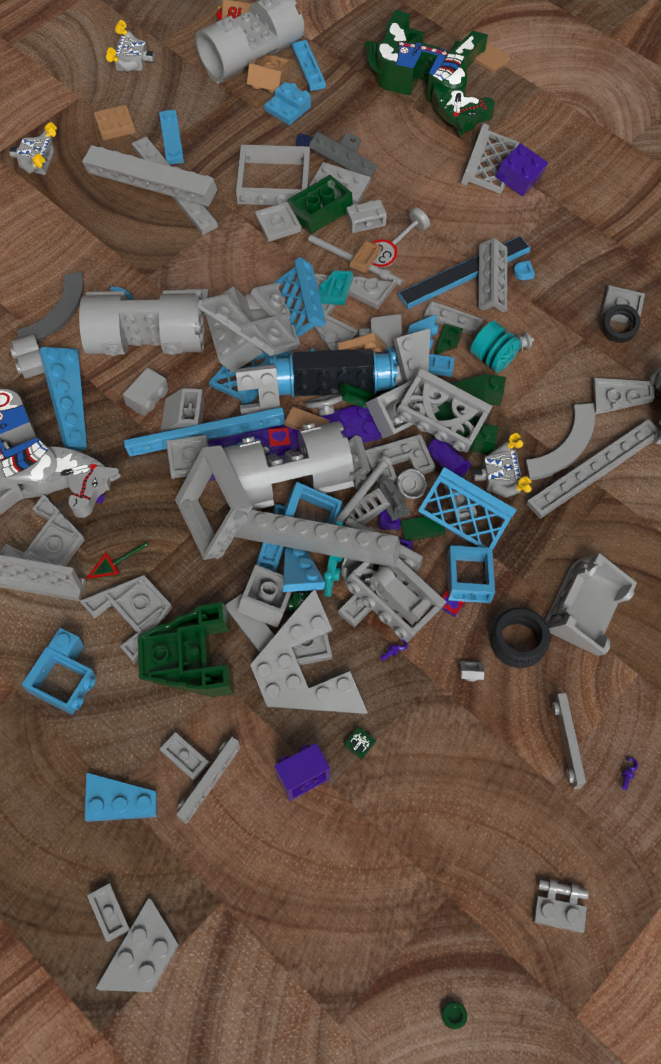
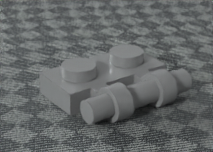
M539 879L538 889L547 891L546 898L536 897L533 923L584 933L587 907L577 905L578 898L587 900L589 890L579 888V885L576 884L569 886L560 884L557 880L549 879V881ZM556 893L568 895V903L555 900Z

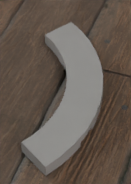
M593 403L573 406V428L569 437L559 448L545 456L526 460L525 465L530 480L552 476L554 473L569 467L581 456L590 441L594 429L595 410Z

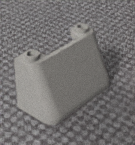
M600 553L577 560L570 567L545 619L550 634L596 656L605 655L610 649V639L604 635L618 603L628 601L633 597L637 582Z

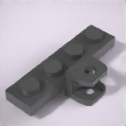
M317 132L309 144V147L353 172L372 177L378 167L375 163L357 154L361 139L352 133H347L342 139L341 144Z

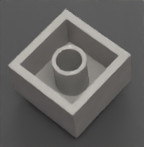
M255 565L237 612L278 628L291 592H282L283 575Z

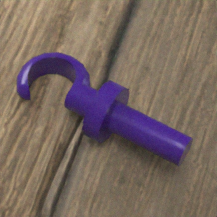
M400 639V641L405 643V646L401 647L398 644L395 646L390 645L388 647L389 650L380 659L384 661L391 655H397L398 650L407 649L408 643Z
M631 757L627 758V761H632L635 767L628 766L627 770H623L624 781L621 787L623 790H627L630 779H633L635 775L632 771H636L639 765L637 760Z

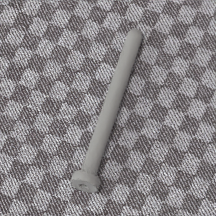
M382 455L378 459L379 464L338 515L334 524L337 521L344 523L382 472L392 466L393 463L390 458Z

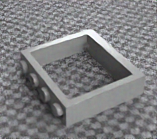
M241 145L236 187L237 204L278 205L288 202L289 198L308 188L310 147ZM245 164L304 165L302 189L243 187Z
M221 446L203 447L175 498L204 560L219 559L224 555L253 507ZM212 474L231 508L216 534H214L198 501Z

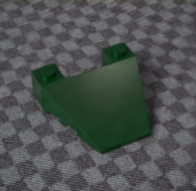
M484 374L452 383V385L490 405L500 406L506 377ZM445 401L442 405L438 406L439 411L434 413L438 421L456 418L451 409L452 403ZM459 407L456 408L459 413L460 411H463V409ZM474 416L471 420H469V422L473 425L474 428L476 427L479 418ZM462 424L464 433L459 430L456 433L466 438L469 436V429L466 425ZM483 424L469 450L487 455L493 452L499 426Z
M223 602L198 606L194 608L195 611L184 616L180 615L175 618L176 620L166 625L162 624L138 636L140 680L209 697L234 694L233 672L227 664L211 667L209 635L230 632L229 612Z

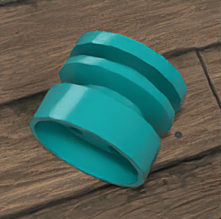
M491 321L476 336L470 348V353L480 361L486 360L485 364L491 367L494 372L499 373L514 359L521 347L522 341L520 338L514 337L512 332L506 333L505 327L497 321Z

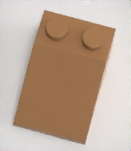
M265 54L249 63L247 84L252 85L254 89L264 88L270 93H275V90L286 81L293 65V60Z

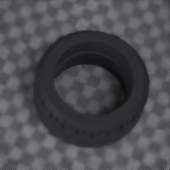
M526 608L509 609L502 613L493 625L490 635L491 648L496 657L508 666L514 668L531 667L544 657L550 644V630L546 621L539 614L533 612V610ZM514 624L526 626L535 634L538 646L529 652L516 651L506 644L502 636V630Z

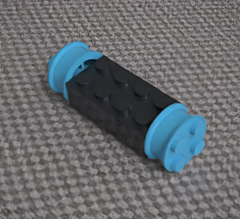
M372 349L293 352V365L292 354L288 358H276L275 355L269 357L270 365H276L279 396L291 395L294 398V386L295 397L340 394L339 386L341 383H346L374 394L377 391H390L397 388L394 378L398 377L397 366L393 365L396 363V354L391 350L388 353L376 354Z

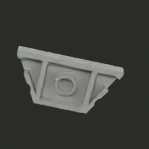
M148 898L96 989L100 991L124 992L154 991L179 944L151 899Z

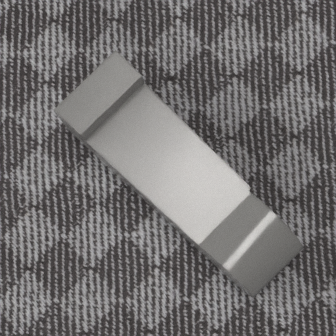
M382 567L370 579L378 592L411 625L421 618L431 606L425 599L423 601L420 600L386 567Z

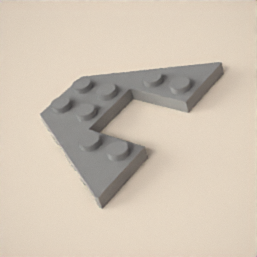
M315 274L318 291L320 290L319 286L325 280H327L329 276H326L324 274ZM354 276L348 295L378 310L397 285V280L393 279V282L377 281V278L366 279L365 277ZM302 302V304H301V306H300V311H301V312H302V310H303V308H304V305H305L304 302ZM322 304L326 324L321 328L317 325L313 328L329 351L339 350L338 343L357 338L359 331L329 316L337 305Z
M279 282L253 288L250 293L266 311L269 318L250 322L228 294L201 299L196 305L199 309L270 356L297 349L300 345L295 326L291 325L289 319L291 315L288 306L285 304V297L281 296Z
M316 590L310 593L250 665L267 707L367 714L368 712L350 671L308 688L292 648L333 631Z

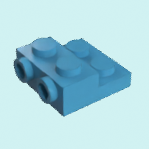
M285 81L275 90V96L264 104V110L287 125H291L311 108V96L306 90L303 92L299 90L294 83L289 84Z

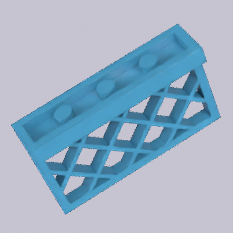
M301 257L295 260L296 266L274 282H279L280 286L285 283L280 293L283 297H289L286 302L289 311L292 312L289 319L291 325L295 326L298 338L317 325L321 328L326 324L313 266ZM298 274L296 281L292 282L294 276ZM290 285H294L291 293L287 294ZM301 287L299 297L295 296L298 288ZM296 299V304L294 308L291 309L290 307L293 303V300ZM302 302H304L305 305L301 312L299 311ZM297 314H300L297 324H294ZM307 316L309 322L302 326L305 317Z
M287 351L275 356L276 358H288L292 353ZM264 352L251 360L253 366L245 368L269 366V357L273 356ZM265 358L261 364L255 365L254 360ZM223 365L210 380V387L239 399L242 405L251 404L259 394L258 389L238 392L232 390V387L237 386V380L231 381L230 377L236 376V371L232 373ZM228 378L227 383H217L220 379Z
M444 467L418 512L476 547L481 546L492 548L493 550L510 519L515 514L516 509ZM439 483L448 487L449 495L438 497L436 488ZM453 496H464L467 505L456 508ZM450 497L453 509L442 511L439 500ZM436 501L439 512L431 514L424 510L427 503ZM478 505L483 507L485 516L474 518L472 507ZM468 508L471 519L460 522L457 510ZM454 511L457 523L449 525L445 522L443 514ZM498 516L504 520L501 527L492 529L490 517ZM486 519L489 530L478 533L475 521ZM472 522L475 534L466 535L463 533L461 525ZM491 534L492 542L489 547L481 544L479 535Z

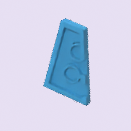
M285 548L282 592L323 590L325 581L309 553L305 550Z
M86 773V822L157 817L156 791Z

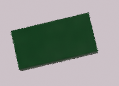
M341 383L339 386L342 400L365 409L368 408L366 402L376 398L375 394L346 383Z
M426 516L400 521L404 540L415 541L442 536L446 533L443 526Z

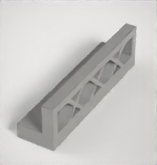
M492 238L479 244V309L484 311L495 307L503 313L507 311V247L496 238Z

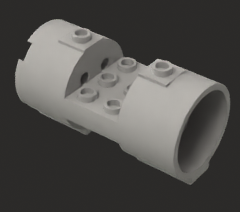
M258 0L250 5L248 12L243 13L235 19L231 16L225 17L199 30L195 36L196 48L208 72V76L215 83L219 84L243 71L253 60L265 54L273 55L302 38L304 35V21L302 14L299 15L295 7L296 1Z
M124 291L86 292V295L81 298L79 309L80 335L85 353L116 356L126 354L129 345L141 346L148 344L154 346L161 345L163 354L175 355L177 353L203 352L205 342L204 311L196 306L198 301L203 299L202 291H163L159 300H127Z
M337 421L320 426L315 425V423L302 425L303 428L298 429L300 451H297V449L288 450L282 456H277V454L265 456L260 440L254 439V436L243 438L242 442L237 445L224 447L223 450L253 506L251 510L274 506L273 483L306 476L310 488L324 494L354 487L353 475L350 476V472L354 471L352 455L347 437L345 438L344 434H341V431H343L342 424Z

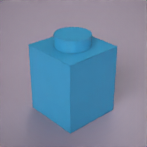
M59 628L48 647L75 661L84 645L78 636Z

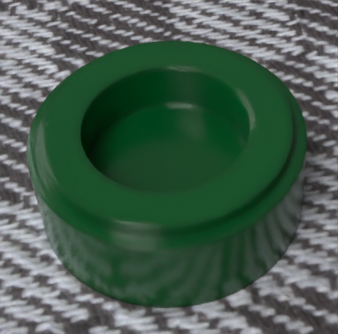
M455 1001L447 1003L441 1011L442 1022L447 1028L452 1030L462 1028L467 1021L465 1007Z

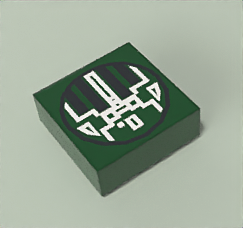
M358 727L345 742L344 747L360 760H363L376 744V740Z

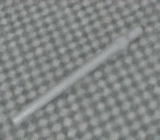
M312 234L308 238L309 242L348 261H351L355 256ZM372 264L368 270L380 276V279L393 282V279H396L397 285L401 286L403 284V279L393 275L387 269L383 270Z

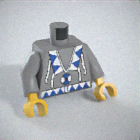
M119 20L115 31L124 36L120 37L116 50L111 47L108 48L106 59L109 62L115 61L117 71L143 70L146 61L154 62L155 53L147 51L146 42L136 38L129 30L126 31V23Z
M49 122L45 126V131L40 136L23 138L19 147L11 146L10 156L17 158L20 168L29 174L35 172L46 175L55 152L51 136H56L55 130H57V127L52 122Z
M518 433L512 434L509 438L510 443L506 442L488 454L483 460L482 469L472 470L473 481H485V487L488 492H493L504 498L518 494L521 490L529 493L532 488L526 484L532 481L528 477L521 478L516 450H513V447L521 448L523 446L521 440L515 443L521 436Z

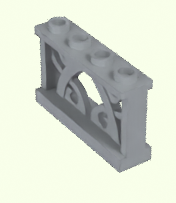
M420 369L417 377L398 406L396 415L402 421L416 425L419 430L431 433L439 441H445L453 445L456 450L467 453L493 406ZM418 386L423 388L422 396L413 395ZM434 394L439 396L440 399L435 400ZM415 400L422 402V404L414 405V407L419 409V412L410 409L408 404ZM445 401L452 403L451 409L456 418L438 421L432 411L431 404L439 405ZM459 407L463 409V411H460L459 413L456 408ZM474 416L480 418L475 428L469 422ZM462 424L466 425L469 429V436L466 438L456 433L458 430L464 433Z
M398 558L396 568L380 565L378 571L382 567L390 569L395 577L420 600L423 601L425 599L431 604L428 608L430 612L423 619L419 618L414 626H409L401 619L403 616L372 585L371 578L365 579V581L370 583L369 587L360 580V576L364 574L373 576L376 571L369 569L373 563H362L348 576L345 582L348 590L362 599L368 609H372L384 624H388L395 631V634L407 643L446 604V601L400 558Z

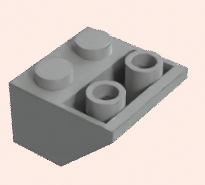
M182 388L165 398L161 433L202 424L205 405L202 389Z

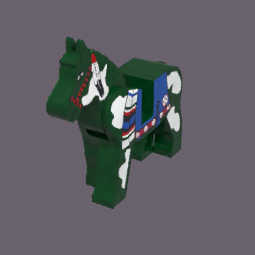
M395 10L387 24L384 40L380 44L373 41H366L364 43L367 62L376 72L377 84L384 90L411 96L419 79L428 81L426 100L433 103L436 111L446 122L457 128L460 137L463 136L465 131L473 130L476 124L491 120L495 108V102L492 98L484 97L477 99L465 96L467 85L466 69L479 54L485 52L488 34L472 31L461 42L455 40L453 50L448 51L437 46L425 44V32L410 28L411 14Z

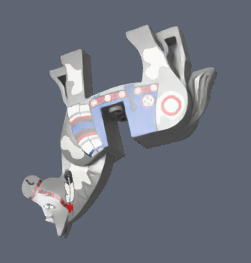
M0 389V514L24 498L47 496L53 491L70 487L72 494L69 497V505L73 514L79 518L90 515L97 498L106 490H110L112 481L121 477L118 473L119 470L117 468L105 467L94 458L67 448L47 447L37 438L19 395L12 390Z

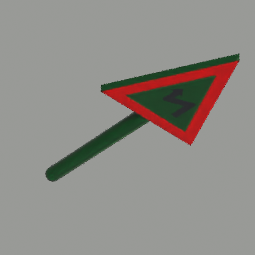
M148 542L143 543L113 562L108 554L105 553L85 580L120 575L115 565L147 547Z

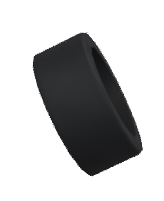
M619 304L613 306L606 312L602 322V331L610 341L625 343L636 335L641 324L640 316L629 305ZM618 314L627 316L632 322L631 330L627 333L616 332L610 326L611 318Z

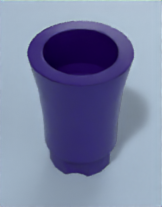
M434 439L427 448L431 458L441 470L445 467L458 476L463 477L470 468V462L445 441L442 442Z

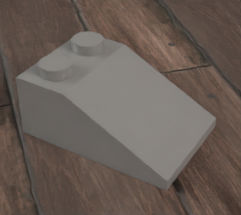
M415 379L366 402L382 439L413 425L410 422L402 421L396 415V412ZM418 386L413 395L422 396L423 388ZM416 400L411 401L408 404V407L416 412H419V409L414 407V405L418 403L422 404V402ZM431 404L433 413L438 412L437 405Z

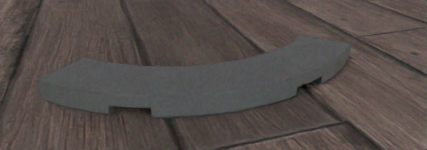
M82 271L64 275V289L57 305L40 321L28 327L18 329V339L34 335L36 342L40 343L52 333L56 334L72 319L80 306V300L84 292Z

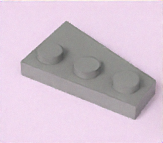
M430 328L393 339L404 384L415 379L420 369L429 372Z
M595 378L593 381L595 415L650 403L655 398L654 386L650 385V381Z

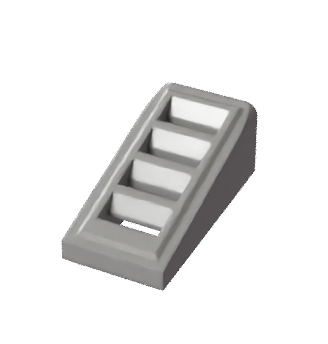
M378 488L363 497L348 518L365 525L391 504ZM378 497V499L382 503L379 506L374 500V498ZM369 502H371L374 509H370V507L368 506ZM363 507L367 512L366 514H363L361 511ZM355 513L359 515L358 519L354 516Z

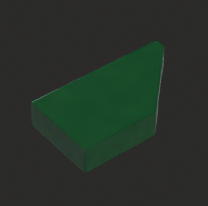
M445 324L435 349V355L456 348L463 328Z

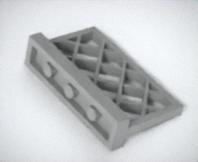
M483 123L461 184L467 186L468 182L501 194L505 183L495 177L497 174L496 169L502 163L501 157H507L519 145V142L489 131V125ZM488 138L496 140L497 143L492 144ZM505 145H510L514 148L507 150ZM500 147L503 152L497 153L495 148ZM490 149L492 155L487 156L485 151ZM496 159L499 164L493 165L490 160ZM486 162L488 167L483 168L480 163ZM492 171L494 176L489 177L486 172ZM477 174H482L484 179H479L474 176ZM498 180L500 187L494 185L492 181Z
M0 555V587L74 601L81 600L86 581L85 579L78 578L74 568Z

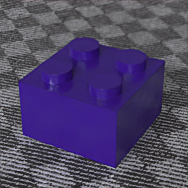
M520 143L502 161L495 177L521 196H524L542 177L548 162Z
M317 743L312 746L307 744L298 750L299 753L291 757L289 755L282 757L277 761V765L274 766L276 777L289 801L330 780V767Z

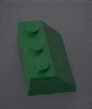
M328 175L289 198L288 202L300 225L310 234H313L346 214V207L353 205V198L350 190L333 176Z

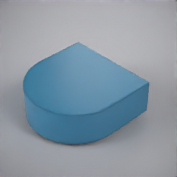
M530 260L519 262L514 267L513 274L517 279H534L535 273Z

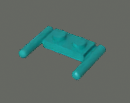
M341 521L335 522V525L343 526V523ZM331 555L329 557L327 572L324 574V595L326 597L332 595L334 582L339 581L341 569L337 567L338 562L343 561L342 557Z

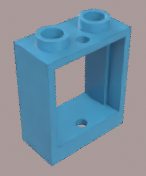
M296 482L290 491L282 515L293 517L299 499H302L330 511L326 523L335 525V519L342 512V509H340L342 501Z
M462 545L450 546L446 556L448 600L491 603L495 594L492 548L481 546L464 547ZM456 560L485 562L486 584L458 583Z
M46 647L22 683V686L28 693L73 715L75 710L80 709L82 706L83 697L87 691L94 687L96 676L92 669ZM56 663L83 676V679L67 703L39 689Z

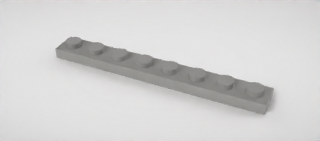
M147 137L131 143L133 150L141 159H148L152 162L170 166ZM172 197L202 235L218 228L216 220L203 205Z
M649 419L529 499L527 502L528 507L541 519L654 442L655 434H660L661 431Z

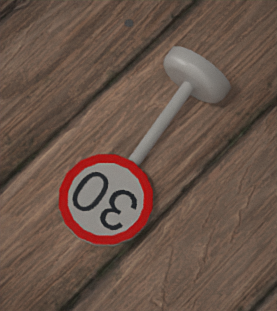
M414 207L410 210L409 218L412 223L392 242L385 239L372 242L382 247L373 265L381 269L391 266L396 261L398 255L395 245L414 227L420 230H426L430 227V220L421 209Z

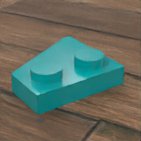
M334 270L329 275V278L319 286L321 304L345 305L354 277L352 271Z

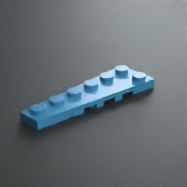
M41 347L39 354L64 448L84 451L87 443L78 349Z

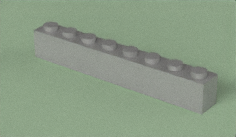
M91 145L82 161L87 172L90 174L208 207L218 190L214 178L208 175L196 174L193 171L181 170L178 167H170L163 163L152 162L148 159L137 158L133 155L122 154L103 147Z
M256 510L249 512L235 535L236 538L396 568L401 551L398 536Z

